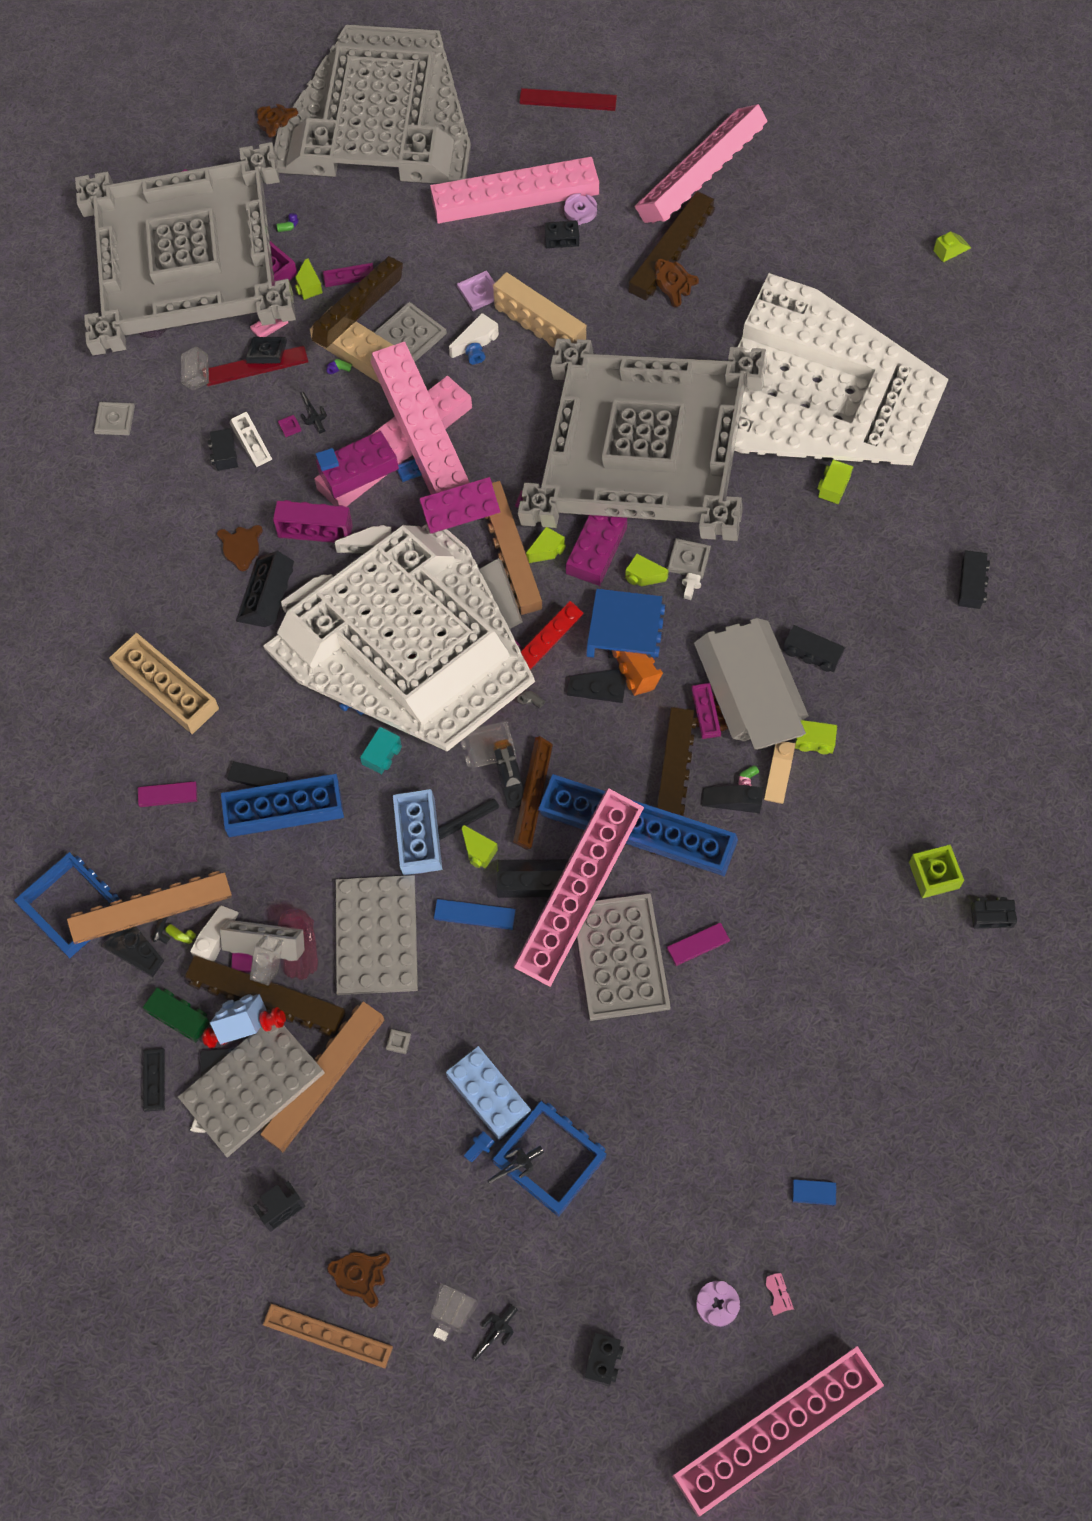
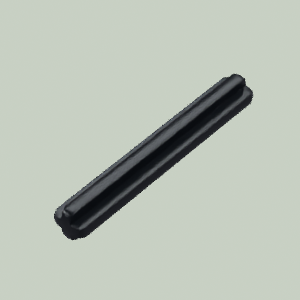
M491 799L438 828L439 841L462 829L463 825L467 826L499 808L498 802L495 799Z

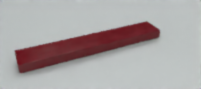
M521 88L520 104L607 111H615L617 95Z
M300 346L284 350L281 363H247L245 359L203 369L207 386H212L308 363L305 347Z

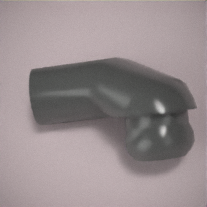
M533 691L522 692L517 696L518 703H533L539 708L546 702Z

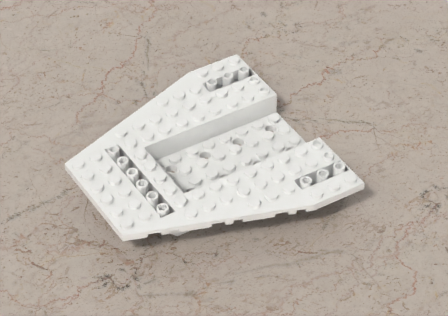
M769 273L744 324L743 336L738 347L745 348V352H751L752 348L766 349L767 364L762 391L748 390V387L745 386L734 451L749 454V452H758L760 455L775 453L777 456L806 458V456H815L814 458L816 459L831 457L834 460L863 462V460H871L872 463L887 461L891 462V464L913 465L945 390L948 378L819 290ZM786 366L789 370L782 371L780 367ZM817 377L821 379V382L817 383L812 379ZM852 389L854 393L848 394L845 390ZM772 392L775 393L777 396L774 397L769 395L768 393ZM802 404H807V405L809 406V408H806V407H803V406H800V405H802ZM834 416H841L842 420L834 418Z
M427 524L422 528L420 526L402 525L288 610L277 632L278 635L264 645V649L299 684L445 751L454 747L535 682L469 548L447 529L430 534ZM370 568H376L375 571L368 572ZM347 589L345 593H339L340 590ZM392 589H399L396 593L390 592ZM365 610L370 611L367 615L361 614ZM416 610H422L420 614H413ZM387 632H393L389 637L384 636ZM439 632H446L444 636H437ZM411 654L417 655L414 659H408V656Z

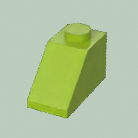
M949 232L936 239L933 251L942 262H945L971 249V247L962 236Z
M305 259L296 276L297 285H295L297 294H301L304 300L323 293L321 283L309 259Z
M546 527L526 552L528 562L533 563L555 559L558 554L561 555L566 547L564 545L565 537Z
M636 554L626 569L625 579L632 585L637 584L642 587L666 581L669 570Z
M463 825L462 834L470 863L477 868L483 867L486 869L498 851L497 843Z

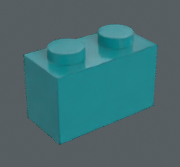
M379 727L360 757L362 765L380 774L384 770H388L392 764L391 759L394 754L398 755L402 748L400 736Z

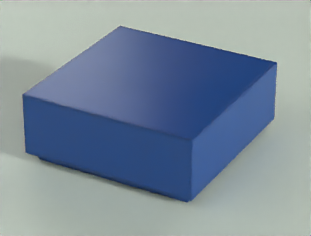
M333 448L316 453L321 471L339 466Z

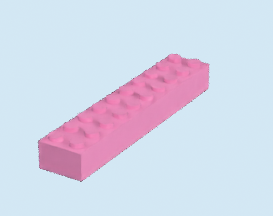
M759 104L735 110L635 205L643 222L655 223L668 220L672 212L677 211L683 202L691 198L693 192L699 190L704 182L712 178L714 172L720 170L725 162L732 159V155L743 148L742 145L749 142L755 133L763 129L767 119Z
M592 157L440 183L430 185L437 223L566 201L568 197L577 193H581V196H586V194L590 196L599 195V179Z
M402 342L373 352L371 356L372 367L430 494L470 483L406 343Z
M446 376L428 390L445 429L472 409L471 396L449 376ZM393 417L374 432L376 433L381 430L397 456L398 465L413 455L396 417ZM320 475L315 478L317 490L334 506L343 505L347 507L385 476L335 499Z
M609 788L605 791L513 965L515 969L551 987L643 811V806Z
M857 1346L672 1477L697 1517H700L882 1388L884 1384Z

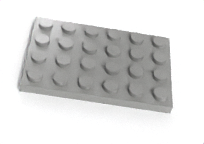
M415 875L336 879L337 995L418 991Z
M651 893L595 901L577 935L590 1021L670 1010Z
M274 1025L272 1030L268 1032L264 1031L261 1026L256 1034L250 1035L179 1095L178 1098L228 1158L325 1072L285 1026L277 1028Z

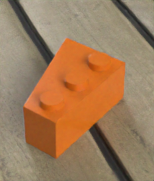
M612 650L613 656L619 662L620 672L626 677L627 687L634 696L655 689L663 672L661 669L657 670L655 668L653 657L649 658L646 654Z

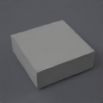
M391 1029L386 1050L406 1054L411 1033Z

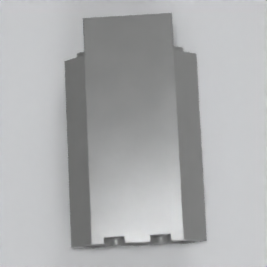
M759 618L752 619L750 624L744 626L735 624L725 627L726 631L717 634L714 631L708 632L694 642L733 739L741 741L751 739L754 749L758 750L806 734L800 720H804L809 715L769 621Z

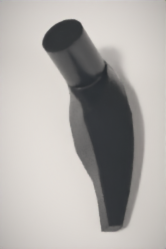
M168 917L159 920L153 935V942L159 940L166 945L169 942L170 937L162 933Z

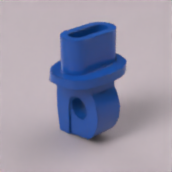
M483 1131L478 1137H473L475 1144L466 1152L464 1157L473 1162L483 1150L489 1153V1148L495 1142Z

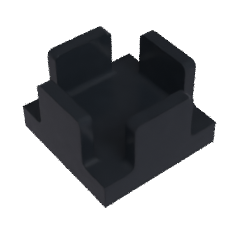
M289 1180L285 1184L292 1193L290 1197L287 1198L278 1185L260 1197L268 1209L266 1214H263L257 1204L253 1205L261 1221L270 1232L306 1207Z

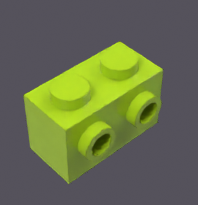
M833 459L831 465L826 466L824 471L825 479H821L817 488L820 490L819 498L839 504L850 480L853 466Z
M800 720L806 734L795 739V749L804 752L817 751L820 754H833L837 725Z

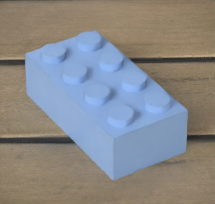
M432 790L393 795L399 861L403 875L443 870L435 798Z
M479 1046L446 1072L449 1081L498 1141L531 1114V1109Z

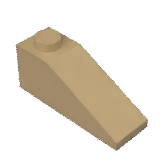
M784 741L775 744L764 800L784 803L795 743Z

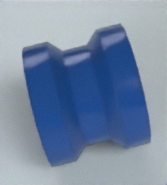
M472 343L466 347L465 352L469 356L470 364H478L485 360V354L480 343Z

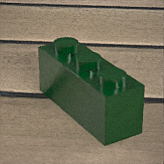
M156 988L143 1006L147 1014L195 1043L210 1024L207 1019L208 1015L200 1009L193 1010L190 1008V1003L182 998L180 1001L175 999L174 994L167 989L162 991Z

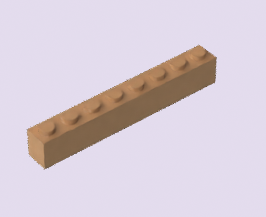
M494 482L492 485L500 513L484 518L489 520L487 524L489 533L494 534L495 538H492L495 549H499L498 558L504 564L507 578H509V584L521 615L541 610L542 600L501 482Z
M220 871L208 874L209 877L204 879L200 877L192 878L189 880V883L181 885V882L169 886L170 889L163 891L161 888L150 891V895L142 896V894L130 897V901H114L110 903L111 906L106 908L97 906L90 909L91 912L83 914V912L71 914V918L67 919L73 942L74 944L82 943L231 898L232 894L225 872L220 874Z
M364 1001L360 1006L357 1005L353 1009L352 1017L348 1022L345 1021L340 1026L338 1035L329 1040L325 1052L315 1058V1062L322 1068L325 1074L262 1127L260 1135L263 1139L282 1153L384 1022L383 1015Z

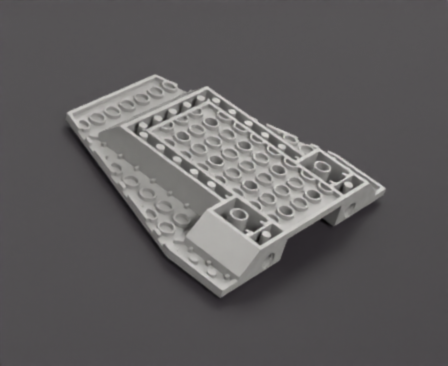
M345 25L338 36V41L335 45H332L329 55L325 56L316 70L314 78L307 84V89L303 90L293 107L297 108L298 115L289 119L288 124L285 127H279L277 131L274 149L277 156L278 172L336 177L338 163L399 167L400 181L440 184L466 179L471 143L457 98L449 63L447 62L440 31Z

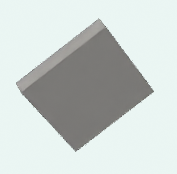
M99 402L94 433L130 435L135 408L134 403Z
M676 538L667 569L669 572L687 575V573L696 574L703 579L711 546Z

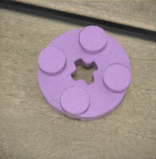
M581 193L571 195L565 201L564 214L566 218L571 221L578 220V225L590 222L597 215L596 200L587 194L586 196H581Z
M713 1281L701 1288L697 1296L696 1308L704 1322L712 1326L722 1327L730 1324L736 1318L740 1310V1300L732 1286L724 1281ZM714 1298L723 1300L724 1303L721 1310L718 1307L713 1308Z

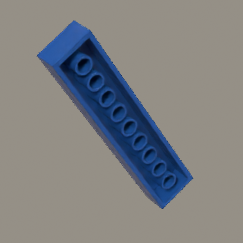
M552 774L538 810L544 817L585 830L605 791ZM631 800L643 806L644 809L625 844L725 877L738 842L736 833Z

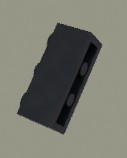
M965 550L961 565L958 606L980 609L982 604L986 603L987 592L984 591L989 577L986 576V571L988 572L990 561L987 560L988 553Z
M793 625L783 647V651L787 655L799 657L807 664H815L820 666L823 671H831L833 673L845 650L844 646Z

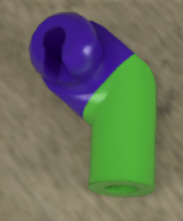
M291 213L287 222L278 223V232L293 230L299 222L297 214Z
M336 359L327 365L326 371L331 375L341 369L350 372L352 364Z

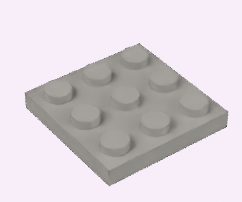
M409 302L374 333L393 345L405 342L415 362L443 338L447 331Z

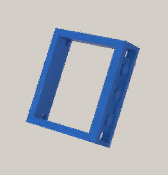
M70 852L14 900L69 959L90 940L74 944L72 941L68 945L30 904L72 867L109 903L121 900L117 894L112 896L108 892L110 890L108 885L104 881L99 883L96 879L98 877L91 868L87 870L83 866L85 864L84 861L78 856L74 857Z
M541 1101L494 1157L493 1163L501 1170L511 1164L505 1159V1156L542 1112L595 1154V1159L560 1202H557L526 1175L519 1178V1175L522 1173L520 1170L517 1169L507 1174L559 1217L606 1159V1153L604 1152L605 1148L598 1142L594 1144L588 1139L589 1135L585 1131L575 1129L570 1119L564 1115L560 1117L556 1113L557 1110L550 1103L544 1104Z

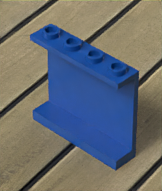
M596 589L587 643V657L594 658L595 649L599 648L650 654L653 659L655 657L658 658L660 646H656V644L661 642L662 632H658V629H662L664 619L660 618V615H664L665 604H662L663 596Z

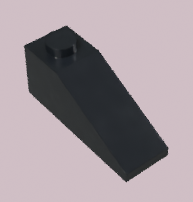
M749 785L706 787L703 792L702 806L760 814L764 787Z

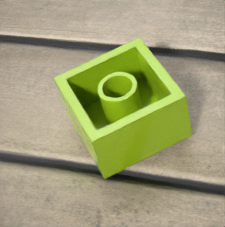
M951 845L913 854L909 861L922 898L960 889L964 882Z

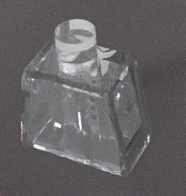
M441 1283L431 1314V1320L438 1324L433 1336L445 1342L450 1330L459 1334L478 1307L479 1302Z

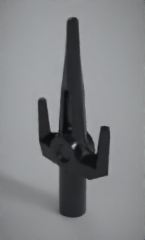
M302 392V397L310 415V418L307 419L304 414H301L304 423L307 425L315 424L319 434L325 432L321 421L327 417L323 406L320 407L322 414H318L306 394Z
M539 1145L526 1154L521 1148L508 1153L506 1158L517 1154V1159L491 1177L488 1183L521 1167L526 1168V1170L519 1175V1178L524 1177L533 1171L531 1160L544 1153L542 1147Z
M511 1304L501 1318L496 1314H490L481 1325L482 1328H485L491 1321L494 1324L487 1338L473 1357L474 1361L483 1354L501 1333H507L502 1344L505 1345L514 1333L508 1323L518 1311L515 1306ZM497 1331L496 1335L490 1340V1342H487L493 1334V1332Z

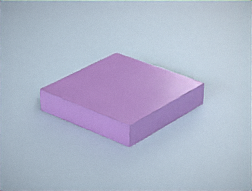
M487 271L457 283V288L472 311L494 302L493 285L495 282Z

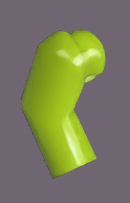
M172 924L166 928V933L175 940L186 944L192 943V940L196 938V934L191 930H187L184 934Z

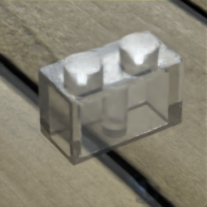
M197 346L181 354V383L191 390H196L209 383L208 354Z
M266 934L263 935L255 945L250 973L251 980L265 985L271 983L278 973L283 940Z

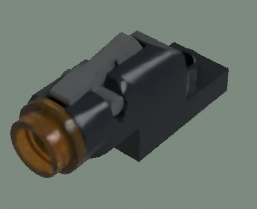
M508 739L500 740L493 743V751L508 809L521 806L524 793L523 783L512 744L509 743Z

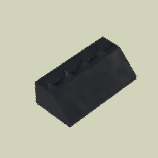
M278 550L256 559L236 622L267 627L277 621V614L282 605L281 601L283 600L284 592L288 588L289 577L293 572L294 560Z
M569 859L498 860V898L550 897Z

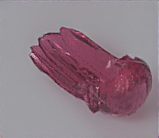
M292 908L283 912L279 918L278 926L303 929L305 951L297 961L284 959L287 977L293 979L296 976L298 979L303 980L307 979L309 973L314 974L317 971L318 958L313 929L314 920L309 917L306 911L300 908Z

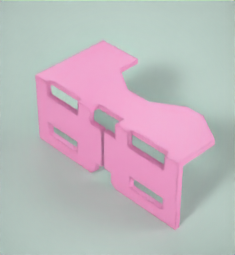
M777 1273L766 1278V1286L774 1296L773 1305L770 1306L773 1316L787 1310H793L794 1308L786 1291L787 1288L782 1274Z

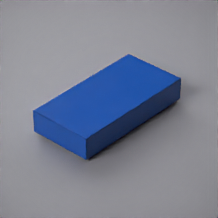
M793 1180L792 1202L836 1205V1183Z

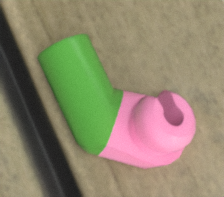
M753 765L741 772L738 785L751 786V777L759 773L758 768Z

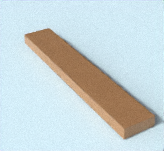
M270 1304L263 1326L385 1369L393 1346L274 1304Z

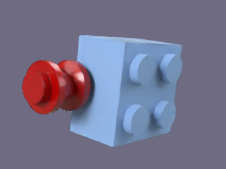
M249 994L238 1001L229 1000L223 1003L222 1008L215 1013V1017L210 1022L212 1028L204 1030L202 1040L209 1048H214L217 1042L224 1045L229 1041L256 1034L261 1026L266 1032L271 1031L274 1025L277 1028H281L284 1026L286 1016L278 1007L273 1008L269 1014L260 994L254 996Z

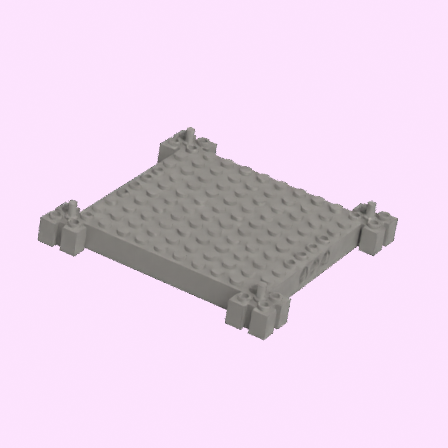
M272 142L260 144L259 149H253V146L239 148L240 162L113 184L108 172L97 173L95 178L92 179L89 178V175L75 177L76 189L78 191L76 193L77 205L83 217L95 216L101 316L98 313L84 315L85 327L88 331L85 332L86 344L92 355L105 354L109 348L113 352L126 350L125 335L257 312L262 326L275 324L276 319L282 320V322L296 320L293 291L289 280H279L274 283L263 183L273 184L280 182L277 156Z
M557 338L554 349L556 355H553L551 370L554 380H565L542 487L540 488L539 484L524 483L522 491L523 501H520L518 509L521 525L535 526L537 522H541L542 527L557 528L559 513L700 523L699 529L702 539H716V535H722L723 540L738 541L739 522H741L743 511L742 497H728L727 490L744 389L746 386L748 390L762 391L767 364L766 349L752 348L751 352H745V348L730 347L729 361L594 354L591 340L577 339L575 344L571 343V339Z

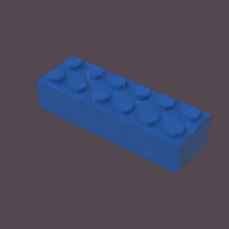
M337 774L221 793L224 826L228 837L344 818Z

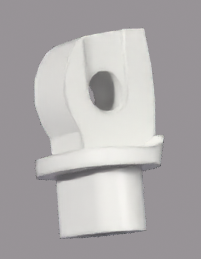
M687 573L686 578L682 580V584L686 586L684 599L691 600L694 588L699 589L701 587V576Z

